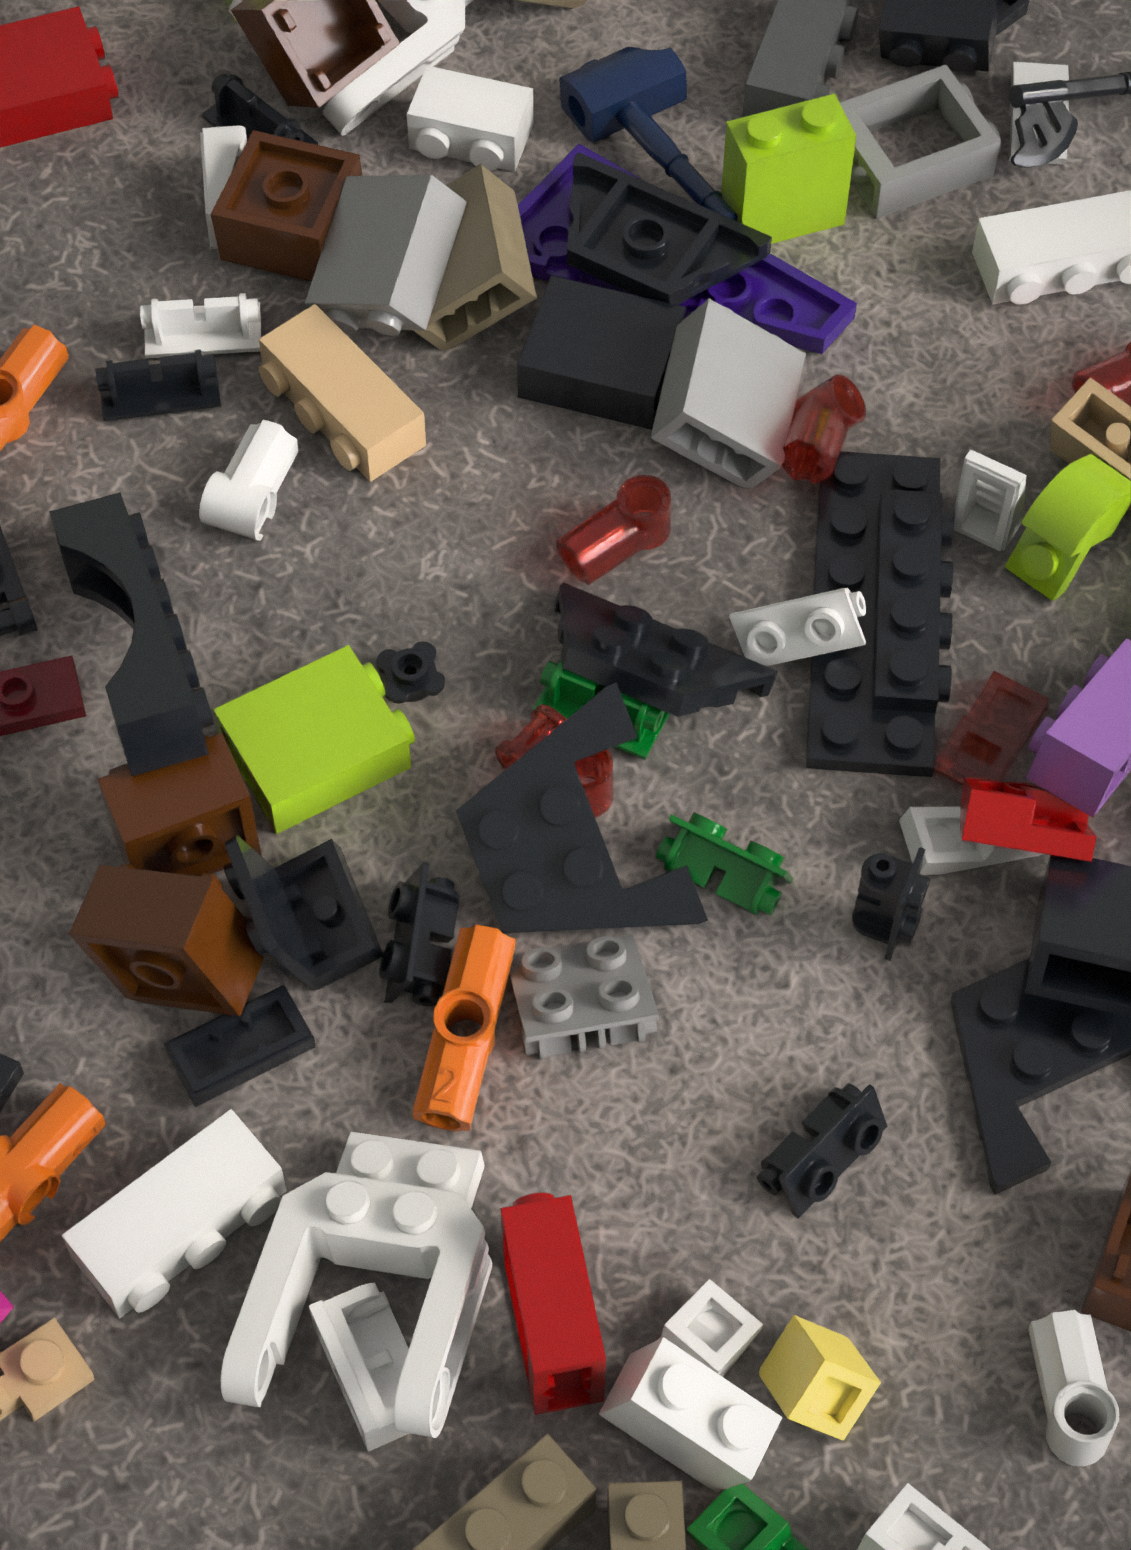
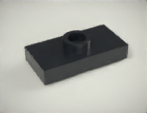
M285 985L247 1002L241 1016L223 1014L164 1043L166 1054L195 1107L316 1047L314 1036Z

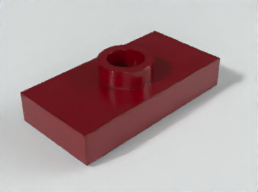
M73 655L0 671V736L86 717Z

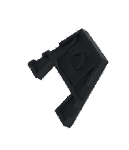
M617 683L605 687L456 810L502 933L688 925L708 921L687 865L628 888H622L576 770V761L637 738Z
M1030 958L953 992L950 1000L966 1077L969 1079L975 1107L980 1140H982L986 1158L989 1184L995 1195L1047 1171L1051 1164L1049 1157L1018 1107L1131 1055V1017L1025 993Z

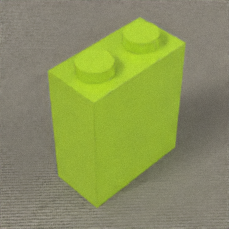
M836 94L726 122L721 186L722 197L738 215L737 222L771 236V244L845 225L857 135Z
M349 645L213 709L218 734H223L241 776L276 834L411 768L409 745L415 743V736L409 721L400 709L391 712L382 698L385 696V689L378 672L370 662L362 665Z

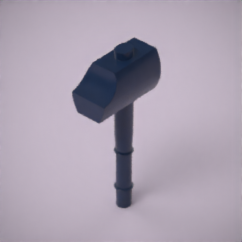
M625 47L599 60H591L581 68L559 78L561 107L588 141L594 143L625 128L645 152L665 169L666 175L672 177L696 204L732 220H738V215L724 201L722 193L713 189L691 165L688 156L681 153L673 140L651 117L687 100L686 69L672 48L647 50Z

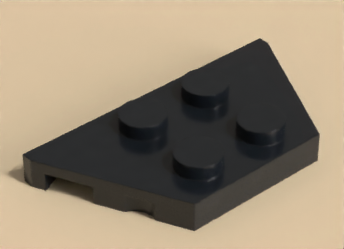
M579 152L574 157L567 243V265L634 295L678 305L767 258L771 252L772 237Z
M564 582L559 586L554 610L561 613L557 631L559 642L563 645L561 660L562 667L565 670L606 687L617 683L620 693L677 717L699 712L704 707L717 708L734 704L737 692L741 689L748 688L759 697L768 696L774 685L778 673L777 670L709 643L708 639L697 631L685 628L675 629L652 619V616L647 611L631 605L620 606Z

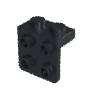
M238 835L225 841V847L231 861L224 865L226 878L237 897L242 901L246 900L252 916L245 921L247 934L258 953L263 957L270 954L275 958L280 969L287 977L295 975L313 991H316L384 957L342 849L332 839L276 868L270 865Z

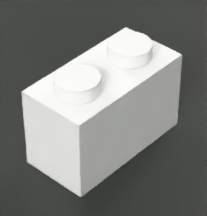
M427 65L407 112L409 149L417 150L424 156L432 159L449 157L471 162L475 166L482 164L489 171L499 168L515 172L534 124L533 88Z
M664 1337L630 1353L599 1412L600 1416L716 1493L752 1480L782 1419L780 1415Z

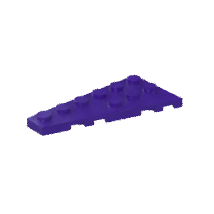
M578 144L518 204L532 277L549 281L551 276H556L632 294L567 265L570 201L575 155L579 152L640 179L585 146ZM769 253L767 258L678 304L686 307V318L705 301L711 299L731 309L734 313L767 332L778 336L788 344L819 354H823L855 318L857 303L771 253Z

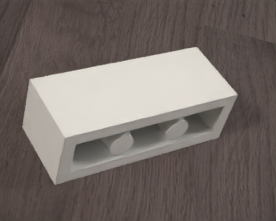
M1131 190L979 218L972 254L992 304L1009 301L1019 305L1027 304L1037 299L1040 295L1067 291L1070 294H1080L1090 290L1095 285L1115 281L1131 284Z
M230 1109L62 1234V1238L73 1261L119 1318L123 1317L133 1308L136 1312H144L156 1305L170 1289L168 1281L189 1265L193 1269H199L217 1258L226 1246L225 1238L246 1222L249 1226L259 1225L274 1214L282 1199L280 1196L287 1191L282 1168L234 1111Z

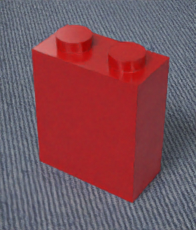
M79 6L0 25V148L113 119L110 100L119 98L115 77L110 65L100 66L98 60L105 59V53L97 26L86 27Z

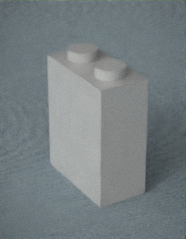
M433 175L347 176L305 304L308 306L316 304L345 334H356L358 329H373L379 333L391 336L399 335L400 330L426 331L467 201Z
M708 299L676 327L650 438L740 487L754 488L783 466L806 353L739 316L731 309Z

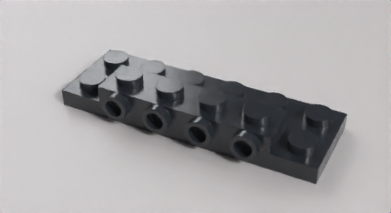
M821 450L814 595L841 588H848L851 593L860 591L865 600L866 614L857 617L866 644L811 657L806 768L920 777L933 776L935 767L936 709L938 702H949L952 678L951 665H939V649L949 650L952 637V613L940 612V598H950L953 583V561H941V547H951L954 530V511L942 510L940 458Z

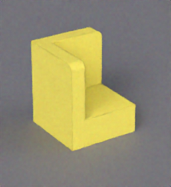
M796 1315L792 1316L759 1369L760 1378L787 1419L843 1441L881 1383L850 1339Z

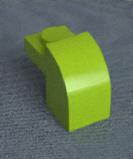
M1093 454L1070 463L1052 479L1026 513L1021 522L1026 529L1004 567L1051 601L1058 599L1067 590L1090 548L1112 537L1131 504V480Z

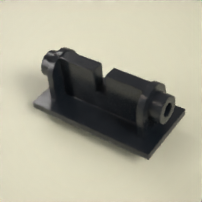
M220 74L213 81L211 90L215 94L216 104L202 113V118L212 126H243L246 129L247 141L254 130L318 145L316 140L300 129V124L292 118L287 119L245 87L242 79L237 75L232 74L228 76Z
M197 349L195 353L160 357V364L149 365L148 359L117 363L109 360L106 361L107 367L95 368L98 391L101 394L103 421L221 407L214 353L202 355L201 349Z
M921 847L918 849L913 864L888 854L880 853L868 857L862 865L858 895L852 913V924L860 934L888 944L884 959L889 961L892 959L898 941L908 945L911 944L923 912L921 906L931 878L920 874L926 849Z
M423 862L406 882L399 881L390 899L388 917L396 921L394 940H390L387 943L383 952L384 957L381 958L379 967L380 978L387 980L384 1003H392L404 991L413 993L412 1001L418 1005L435 1006L439 996H442L444 992L452 950L430 944L429 940L434 938L449 943L454 938L460 896L454 891V882L447 878L437 877L427 882L429 863Z
M850 1083L846 1084L842 1089L834 1087L828 1093V1096L802 1121L804 1130L816 1138L809 1142L792 1131L769 1156H766L761 1161L763 1170L757 1175L758 1182L767 1192L775 1196L783 1189L791 1211L798 1219L814 1202H821L832 1193L837 1184L838 1177L860 1155H867L874 1150L882 1137L883 1131L888 1127L875 1088L870 1084L862 1092Z

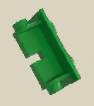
M561 660L558 664L549 661L540 678V684L545 687L532 712L562 724L606 686L563 669ZM621 693L637 738L617 745L615 748L646 760L670 713Z
M695 812L692 813L688 822L672 814L670 815L668 820L679 828L680 831L676 839L665 836L656 852L655 858L664 862L665 871L669 872L687 865L694 884L706 889L716 868H719L726 873L715 894L748 910L755 916L759 911L770 916L773 914L782 895V892L773 888L777 879L780 878L790 884L794 879L786 870L780 868L785 857L751 840L746 850H743L723 840L728 829Z

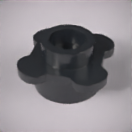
M421 641L415 643L412 648L403 649L398 652L386 649L378 655L376 665L377 669L385 674L387 682L384 688L385 696L389 701L397 704L416 702L429 695H438L444 689L445 677L436 670L434 660L437 657V651L432 644ZM414 669L416 674L406 675L405 671Z

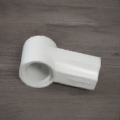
M262 420L257 425L250 424L224 473L216 471L208 480L200 502L199 518L201 522L260 541L263 535L259 534V531L266 517L273 518L277 504V491L298 453L297 439L287 433L282 425L271 421Z
M1076 1310L1053 1312L1042 1319L1031 1321L1028 1329L1048 1420L1046 1424V1440L1050 1450L1059 1460L1072 1466H1087L1096 1463L1105 1455L1119 1422V1407L1114 1396L1107 1389L1091 1315L1080 1314ZM1071 1414L1087 1416L1096 1424L1099 1432L1092 1435L1080 1434L1067 1424L1065 1416Z

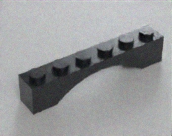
M121 492L49 511L73 594L100 603L117 613L133 628L131 645L124 660L105 686L131 776L208 755L202 728L214 725L212 713L204 688L200 687L191 652L187 650L178 616L174 614L164 579H161L152 545H149L140 512L128 515Z

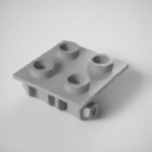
M633 934L617 937L603 936L588 942L554 948L540 947L525 953L514 954L509 977L523 1027L521 1035L525 1055L538 1053L539 1059L542 1060L547 1059L549 1056L571 1053L570 1035L574 1034L579 1053L586 1052L585 1032L595 1031L598 1049L606 1048L605 1029H608L611 1045L633 1041L643 1042L645 1041V1034L657 1032L656 1020H659V1013Z

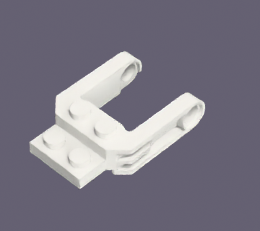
M243 0L232 1L228 11L234 18L235 16L233 15L231 9H233ZM378 0L406 32L411 33V35L337 93L323 110L322 114L342 136L348 134L419 79L427 65L434 67L454 51V45L459 41L460 34L465 29V6L473 0Z
M350 1132L336 1173L325 1172L283 1195L225 1351L221 1370V1393L223 1399L226 1402L261 1407V1402L268 1390L276 1364L284 1365L320 1259L326 1258L336 1265L424 1279L431 1278L399 1378L394 1405V1422L399 1432L436 1438L440 1434L447 1417L493 1266L492 1260L488 1255V1243L484 1239V1226L471 1210L485 1167L481 1151Z

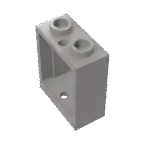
M947 65L840 102L857 135L850 181L876 219L994 176L998 153H1000L1002 147L999 131L991 121H986L974 104L969 88L964 83H959ZM938 108L962 143L894 167L871 134V131Z

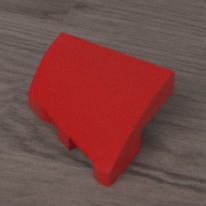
M964 778L960 807L961 840L1092 862L1097 836L1087 824L1088 814L1033 783Z

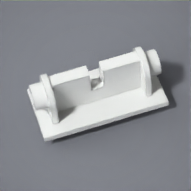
M240 293L237 297L205 298L204 306H193L192 299L172 301L152 299L151 305L140 306L142 329H145L146 359L195 353L197 349H201L202 355L260 351V302H258V298L247 299L246 293Z
M848 588L779 602L729 615L744 656L765 666L866 644L857 617L866 614L865 600L860 591L851 593Z

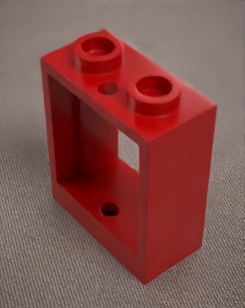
M550 1193L525 1195L515 1200L512 1206L500 1208L502 1254L534 1415L604 1402L606 1356L572 1197L568 1195L554 1198Z

